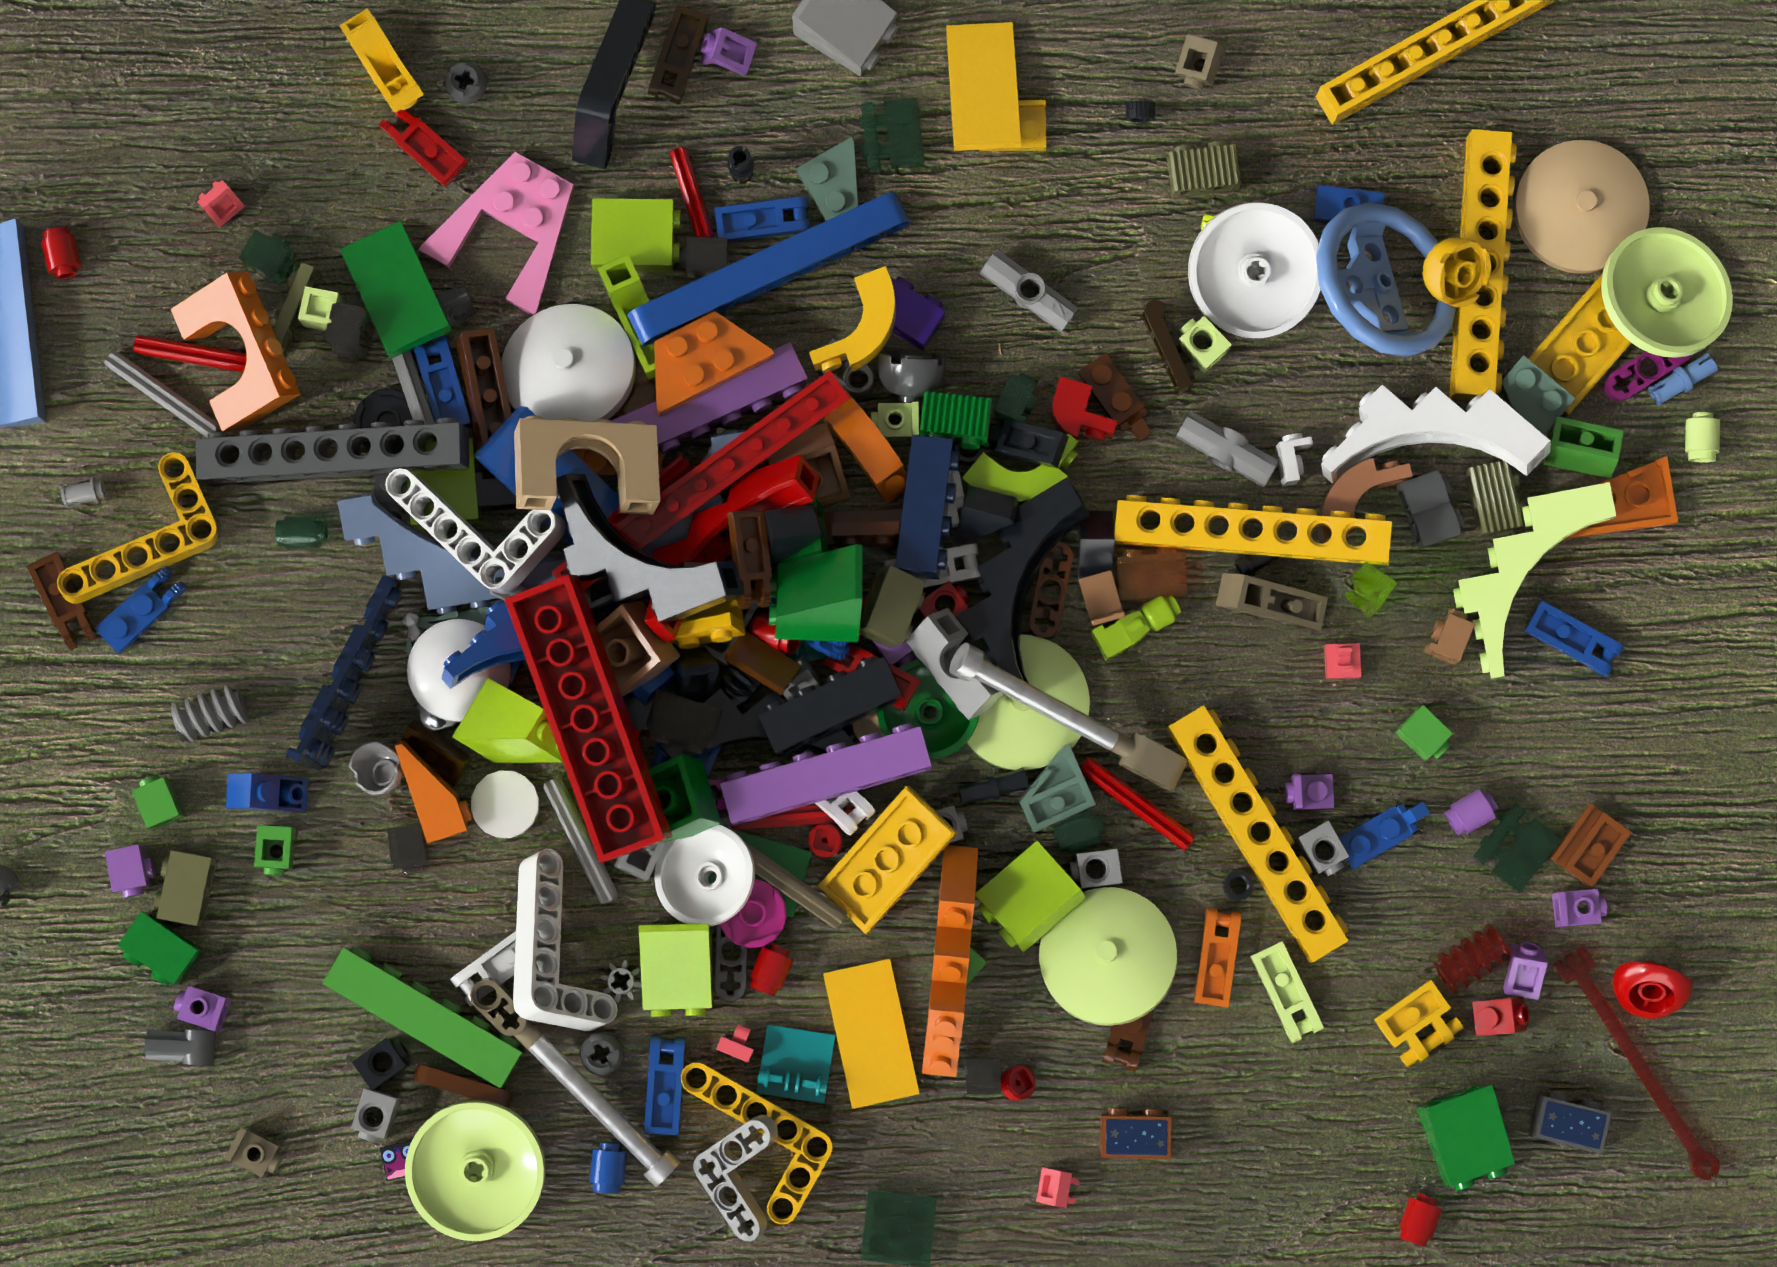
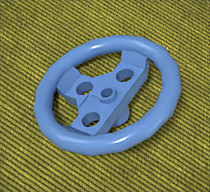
M1366 202L1342 209L1324 227L1316 252L1318 283L1331 313L1353 338L1377 352L1409 357L1433 349L1451 330L1457 308L1438 300L1433 320L1423 331L1416 333L1409 330L1382 235L1385 226L1392 228L1407 237L1425 259L1429 251L1439 241L1422 222L1397 207ZM1352 229L1347 244L1351 260L1346 269H1338L1337 254L1341 240ZM1364 249L1372 255L1373 261L1366 256ZM1346 282L1351 284L1350 290L1348 289ZM1382 312L1389 316L1391 323L1384 319Z

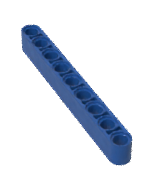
M896 192L886 193L649 301L632 310L627 316L643 346L654 344V341L713 311L718 314L894 234L909 225L910 219Z

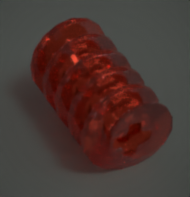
M1486 924L1484 926L1485 935L1479 931L1473 932V942L1463 938L1460 941L1461 949L1455 945L1450 946V957L1440 952L1437 954L1438 964L1433 961V965L1441 980L1455 995L1458 993L1456 982L1459 981L1464 986L1469 987L1468 975L1471 974L1477 980H1480L1482 977L1479 968L1483 967L1489 973H1492L1494 971L1491 961L1495 960L1503 966L1505 965L1503 954L1511 955L1505 941L1493 925Z

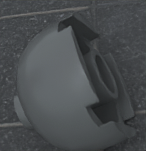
M891 349L886 350V353L881 351L878 355L879 377L882 385L889 392L899 395V401L906 403L919 401L920 396H924V392H934L939 388L945 373L946 357L945 355L933 352L932 359L926 358L923 351Z

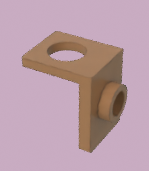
M1111 570L1079 579L1092 626L1125 617Z

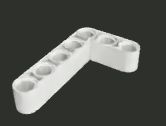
M399 468L389 473L386 478L385 486L389 495L487 588L500 594H508L514 591L565 533V521L561 516L551 510H532L495 549L421 477L406 469ZM410 479L411 485L409 490L401 494L403 482ZM433 501L434 510L430 515L425 516V506ZM550 517L551 526L549 530L541 533L540 525L542 521ZM457 524L456 535L448 539L447 532L449 527ZM527 543L528 551L526 555L518 559L517 550L519 546ZM480 546L481 555L477 560L471 561L472 550ZM499 569H504V579L500 583L495 584V573Z
M543 849L524 859L519 867L513 993L514 1009L520 1017L527 1020L582 1031H592L612 1022L616 1018L617 1004L606 993L559 984L563 860L555 850Z

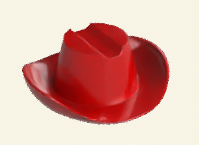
M1653 960L1643 963H1623L1616 969L1612 979L1613 990L1621 1007L1628 1013L1644 1019H1660L1677 1012L1688 1002L1693 991V982L1689 977L1669 968L1666 964L1662 965Z

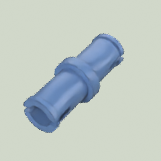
M1705 353L1683 368L1678 366L1673 369V374L1648 387L1650 396L1660 406L1663 402L1682 391L1689 392L1693 389L1694 384L1712 373L1718 372L1713 358L1709 359L1710 355Z

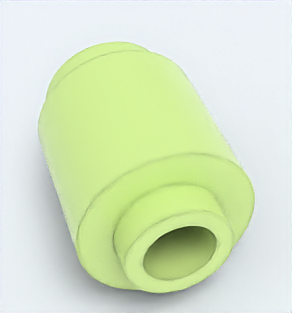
M1696 412L1693 413V418L1686 419L1685 453H1688V461L1715 462L1716 454L1720 453V420L1713 418V413Z

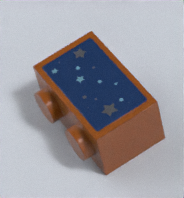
M1108 1108V1115H1100L1099 1157L1171 1159L1172 1117L1163 1116V1109H1142V1116L1129 1115V1109Z

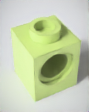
M305 286L298 320L306 328L337 334L344 300L337 292Z
M1205 316L1197 322L1192 318L1178 332L1181 335L1179 338L1181 350L1204 374L1232 346ZM1203 335L1209 339L1211 346L1208 349H1199L1194 345L1193 338Z

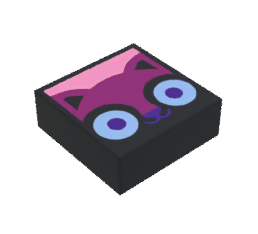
M412 1140L380 1147L386 1182L405 1178L406 1157Z

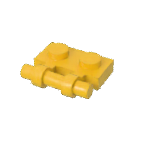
M1428 980L1374 1018V1021L1393 1048L1404 1041L1408 1044L1410 1049L1400 1055L1406 1067L1411 1066L1416 1061L1422 1062L1427 1059L1429 1052L1442 1043L1447 1045L1455 1039L1453 1035L1464 1028L1457 1017L1446 1024L1440 1017L1450 1010L1451 1007L1432 980ZM1431 1023L1435 1032L1420 1042L1415 1033Z

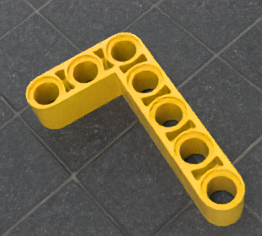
M176 452L167 453L161 458L158 465L159 474L180 521L63 570L57 578V587L66 601L74 604L85 602L156 572L163 567L170 566L208 550L216 544L219 537L216 522L185 456ZM172 464H180L184 467L182 475L175 478L166 475V470ZM192 494L198 498V501L192 508H184L179 504L183 496ZM204 524L211 527V533L206 538L199 539L193 535L194 529L199 525ZM176 538L179 540L180 544L177 550L174 552L163 551L161 546L166 539ZM138 551L145 552L148 557L144 564L135 566L129 562L133 553ZM104 565H112L116 569L115 574L109 579H101L97 576L98 570ZM74 578L83 580V587L80 591L76 593L66 591L65 587L69 580Z
M697 1062L687 1065L681 1073L683 1088L744 1124L750 1120L747 1115L748 1107L754 1102H759L765 1106L767 1110L766 1116L770 1117L777 1127L782 1120L787 1119L796 1124L797 1133L794 1138L783 1139L778 1134L775 1142L793 1151L795 1155L767 1205V1213L775 1223L788 1224L793 1221L831 1155L833 1143L830 1136L706 1064ZM694 1068H700L706 1074V1083L700 1088H694L688 1082V1073ZM724 1085L732 1086L737 1093L736 1100L731 1105H724L718 1100V1090ZM762 1128L757 1129L759 1133L765 1134ZM821 1137L826 1141L827 1151L824 1155L816 1157L809 1153L807 1144L811 1138ZM802 1167L809 1172L810 1181L806 1186L797 1187L791 1182L790 1174L793 1169ZM779 1198L788 1199L793 1205V1211L787 1217H779L773 1210V1204Z

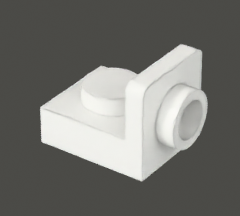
M1302 433L1283 436V442H1279L1275 447L1276 459L1279 461L1278 469L1282 487L1296 485L1300 480V475L1304 473L1302 458L1300 455H1295V451L1309 449L1313 444L1312 437L1303 438Z

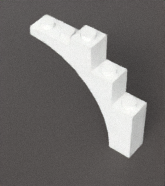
M1381 385L1375 392L1373 390L1369 391L1359 403V415L1363 423L1357 422L1347 432L1346 439L1338 447L1333 446L1324 454L1321 467L1323 476L1333 484L1348 469L1376 454L1406 445L1446 443L1482 450L1506 461L1527 476L1550 453L1551 441L1490 389L1483 396L1480 394L1475 396L1467 405V412H1465L1437 387L1429 394L1426 392L1421 394L1414 402L1413 410H1411L1385 386Z

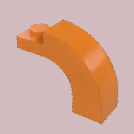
M848 394L849 400L822 419L827 423L829 430L842 442L860 465L882 500L889 504L905 492L907 472L903 468V463L876 425Z

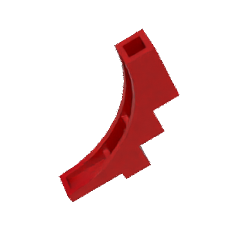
M801 454L748 472L731 484L726 503L693 514L686 539L654 549L652 557L673 565H678L681 562L712 563L724 561L732 553L727 513L797 507L813 502L819 475ZM650 598L644 620L645 623L664 643L675 640L682 619L658 622L657 616L651 607Z

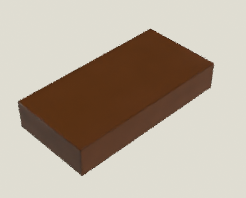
M745 631V635L739 636L724 657V660L780 695H783L801 669L800 664Z

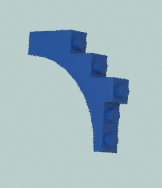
M502 599L495 602L487 610L484 626L486 630L479 632L470 641L469 644L471 646L461 653L458 650L445 660L441 679L450 689L471 675L493 666L526 660L506 603ZM668 666L658 676L630 693L644 705H647L670 686L675 672Z

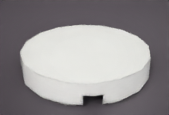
M499 770L488 774L476 785L471 796V812L475 822L484 832L496 838L517 837L524 834L535 823L539 814L538 793L535 786L525 776L514 771Z

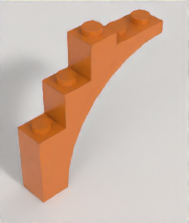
M947 845L943 851L922 1074L956 1077L975 905L978 848Z

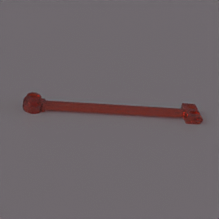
M1583 946L1578 947L1576 952L1582 962L1578 963L1573 954L1569 953L1564 958L1571 969L1567 971L1564 964L1558 960L1553 964L1555 970L1565 984H1569L1573 980L1577 981L1688 1152V1156L1691 1159L1689 1164L1691 1173L1699 1179L1710 1180V1176H1716L1719 1172V1160L1712 1153L1705 1152L1696 1141L1587 973L1596 964ZM1704 1160L1711 1162V1173H1705L1701 1169V1164Z

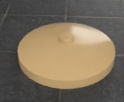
M1591 140L1566 141L1542 152L1530 163L1521 176L1514 197V218L1519 234L1526 246L1547 265L1569 273L1586 274L1602 271L1610 254L1623 240L1635 232L1646 229L1650 213L1648 190L1636 166L1629 158L1615 148Z

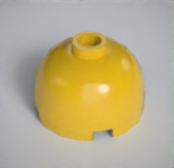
M1455 237L1442 240L1434 245L1424 261L1422 272L1424 284L1431 295L1439 301L1456 308L1466 307L1479 298L1480 295L1477 292L1481 285L1487 286L1491 272L1490 255L1486 249L1481 248L1479 243L1467 238Z

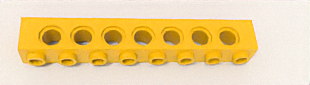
M1475 0L1320 86L1316 99L1331 124L1334 125L1557 0Z
M1472 129L1466 137L1460 237L1479 243L1481 248L1488 251L1492 271L1490 272L1487 286L1482 284L1478 292H1483L1489 297V305L1481 306L1474 301L1466 307H1457L1449 394V398L1453 400L1471 401L1479 394L1483 396L1489 389L1495 394L1501 391L1502 374L1497 373L1498 360L1503 358L1504 340H1499L1500 327H1504L1506 321V307H1501L1502 294L1506 295L1508 289V274H1503L1504 261L1508 262L1510 256V242L1505 241L1506 229L1511 228L1513 216L1512 209L1507 207L1508 196L1513 195L1515 185L1514 176L1509 175L1510 163H1515L1517 145L1512 143V132ZM1483 162L1494 163L1497 166L1498 173H1487L1483 168ZM1481 195H1491L1496 201V206H1485L1481 201ZM1479 227L1490 228L1494 234V239H1483L1479 234ZM1472 326H1483L1487 331V338H1477L1472 332ZM1470 359H1481L1485 364V371H1474L1470 365Z
M1127 495L1126 501H1117L1114 534L1117 544L1389 566L1392 521H1386V515L1365 514V519L1351 518L1350 512L1331 511L1330 516H1317V510L1297 508L1296 514L1282 513L1283 508L1278 506H1262V511L1248 510L1249 505L1241 503H1228V508H1215V502L1195 500L1194 506L1180 505L1181 500L1175 498H1160V503L1146 502L1147 497L1138 495ZM1156 513L1160 515V524L1156 529L1147 530L1143 528L1142 521L1147 514ZM1185 515L1193 517L1195 523L1191 531L1182 533L1176 529V523L1180 517ZM1217 518L1227 520L1229 527L1226 533L1223 535L1212 534L1210 532V525L1213 520ZM1250 521H1258L1263 525L1262 533L1256 538H1249L1244 534V527ZM1290 523L1296 526L1297 534L1294 539L1284 541L1278 537V530L1283 524ZM1319 526L1328 527L1332 532L1330 540L1323 544L1317 543L1312 539L1313 531ZM1353 529H1361L1366 534V540L1360 546H1352L1346 540L1347 534Z
M1203 705L1168 726L1166 730L1182 756L1188 760V766L1309 963H1313L1348 942L1345 934L1349 930L1338 914L1333 916L1327 904L1331 901L1321 885L1315 887L1309 875L1313 872L1306 859L1302 855L1297 857L1291 848L1294 840L1285 826L1279 828L1272 817L1276 815V811L1267 797L1261 799L1255 787L1258 785L1254 774L1248 767L1243 769L1237 760L1240 752L1231 738L1225 740L1219 730L1222 727L1219 717L1213 709L1207 711ZM1205 735L1212 738L1215 744L1212 753L1206 754L1198 749V737ZM1218 765H1226L1231 769L1232 779L1230 782L1222 783L1217 780L1215 769ZM1236 794H1244L1249 798L1250 808L1247 812H1239L1234 808L1233 798ZM1261 823L1266 826L1268 837L1264 842L1256 841L1252 837L1251 828L1253 824ZM1273 852L1281 853L1286 859V866L1282 871H1275L1269 865V857ZM1291 882H1298L1304 888V896L1299 901L1292 900L1287 894V887ZM1310 911L1319 913L1322 918V925L1316 931L1309 929L1305 923V917Z

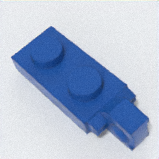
M1421 802L1408 810L1403 803L1397 807L1393 806L1339 837L1349 855L1346 860L1351 869H1355L1409 838L1412 836V833L1419 830L1415 822L1430 814L1425 803Z

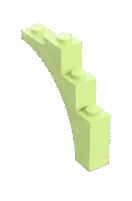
M1610 482L1527 498L1528 506L1522 507L1525 527L1532 526L1533 532L1493 539L1494 547L1487 548L1491 568L1498 567L1499 573L1458 580L1460 588L1453 589L1456 608H1464L1466 615L1479 613L1480 619L1473 620L1475 624L1474 629L1476 639H1484L1486 652L1479 653L1483 673L1490 672L1491 679L1505 677L1502 652L1505 623L1513 598L1526 575L1544 554L1563 539L1588 526L1616 518Z

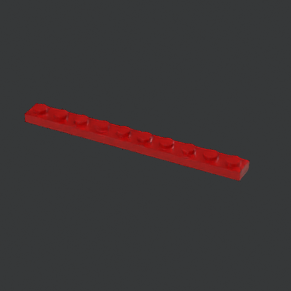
M829 370L660 492V503L653 515L630 514L617 523L614 528L624 539L641 550L845 403L850 397ZM566 561L551 571L556 579L570 574L566 567ZM601 578L593 581H581L583 590H586Z

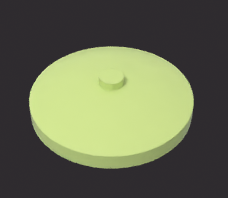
M1666 227L1647 228L1635 232L1613 250L1603 269L1601 279L1602 298L1611 321L1631 343L1651 354L1678 358L1698 353L1715 341L1729 322L1732 312L1733 294L1727 272L1713 251L1688 233Z
M1020 635L1021 656L1024 672L1029 684L1089 716L1090 696L1088 685L1081 668L1072 656L1063 648L1047 639L1032 635ZM983 652V659L989 661L985 652ZM1004 694L988 712L979 715L977 727L967 745L980 758L996 767L1012 771L1023 767L1025 771H1032L1046 767L1064 745L1069 744L1072 749L1081 735Z
M1102 887L1084 891L1083 894L1086 899L1041 938L1039 962L1042 977L1055 1001L1065 1011L1080 1020L1103 1026L1122 1025L1135 1021L1151 1012L1164 999L1171 988L1177 969V946L1174 933L1163 913L1152 902L1135 892L1115 887Z
M482 1100L458 1102L441 1109L431 1116L415 1134L408 1149L405 1163L407 1190L418 1213L426 1222L441 1233L466 1241L490 1240L507 1234L519 1226L536 1206L543 1190L546 1173L542 1146L530 1125L511 1109L497 1103Z

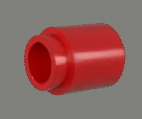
M55 227L42 233L43 240L41 245L48 273L56 276L57 279H69L76 276V271L82 268L75 236L70 234L68 227Z
M762 612L759 616L753 618L749 627L751 635L782 654L787 653L791 655L796 652L801 640L775 639L776 625H769V612Z
M772 943L769 949L762 947L750 974L752 981L749 987L775 997L777 990H782L794 961L788 958L790 951Z
M1421 1193L1417 1194L1416 1199L1409 1197L1399 1225V1229H1402L1399 1238L1426 1247L1428 1239L1432 1240L1442 1212L1441 1208L1436 1207L1438 1200Z

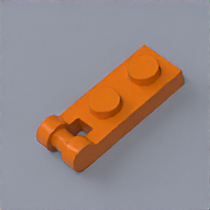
M1207 907L1193 1003L1229 1008L1241 912L1219 913L1218 909ZM1216 926L1227 927V937L1215 936Z

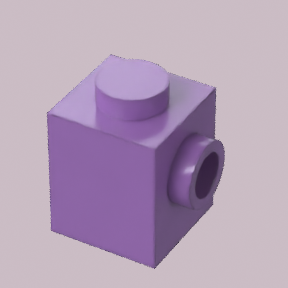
M138 844L105 851L112 892L123 893L124 898L143 895V888L153 887L152 878L156 877V868L153 858H148L146 846Z

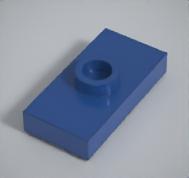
M1318 185L1314 220L1330 222L1342 209L1366 202L1384 205L1385 193Z

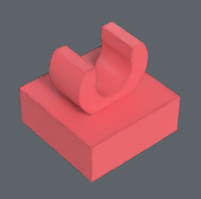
M223 180L221 182L215 181L213 183L214 188L205 195L201 193L199 195L200 200L197 201L219 228L245 207Z
M1360 643L1324 645L1326 679L1361 678Z
M738 1024L732 1040L721 1037L716 1050L749 1063L755 1050L745 1046L751 1029Z
M1042 1167L1036 1202L1067 1208V1204L1076 1203V1198L1069 1197L1070 1185H1079L1080 1181L1072 1177V1173Z

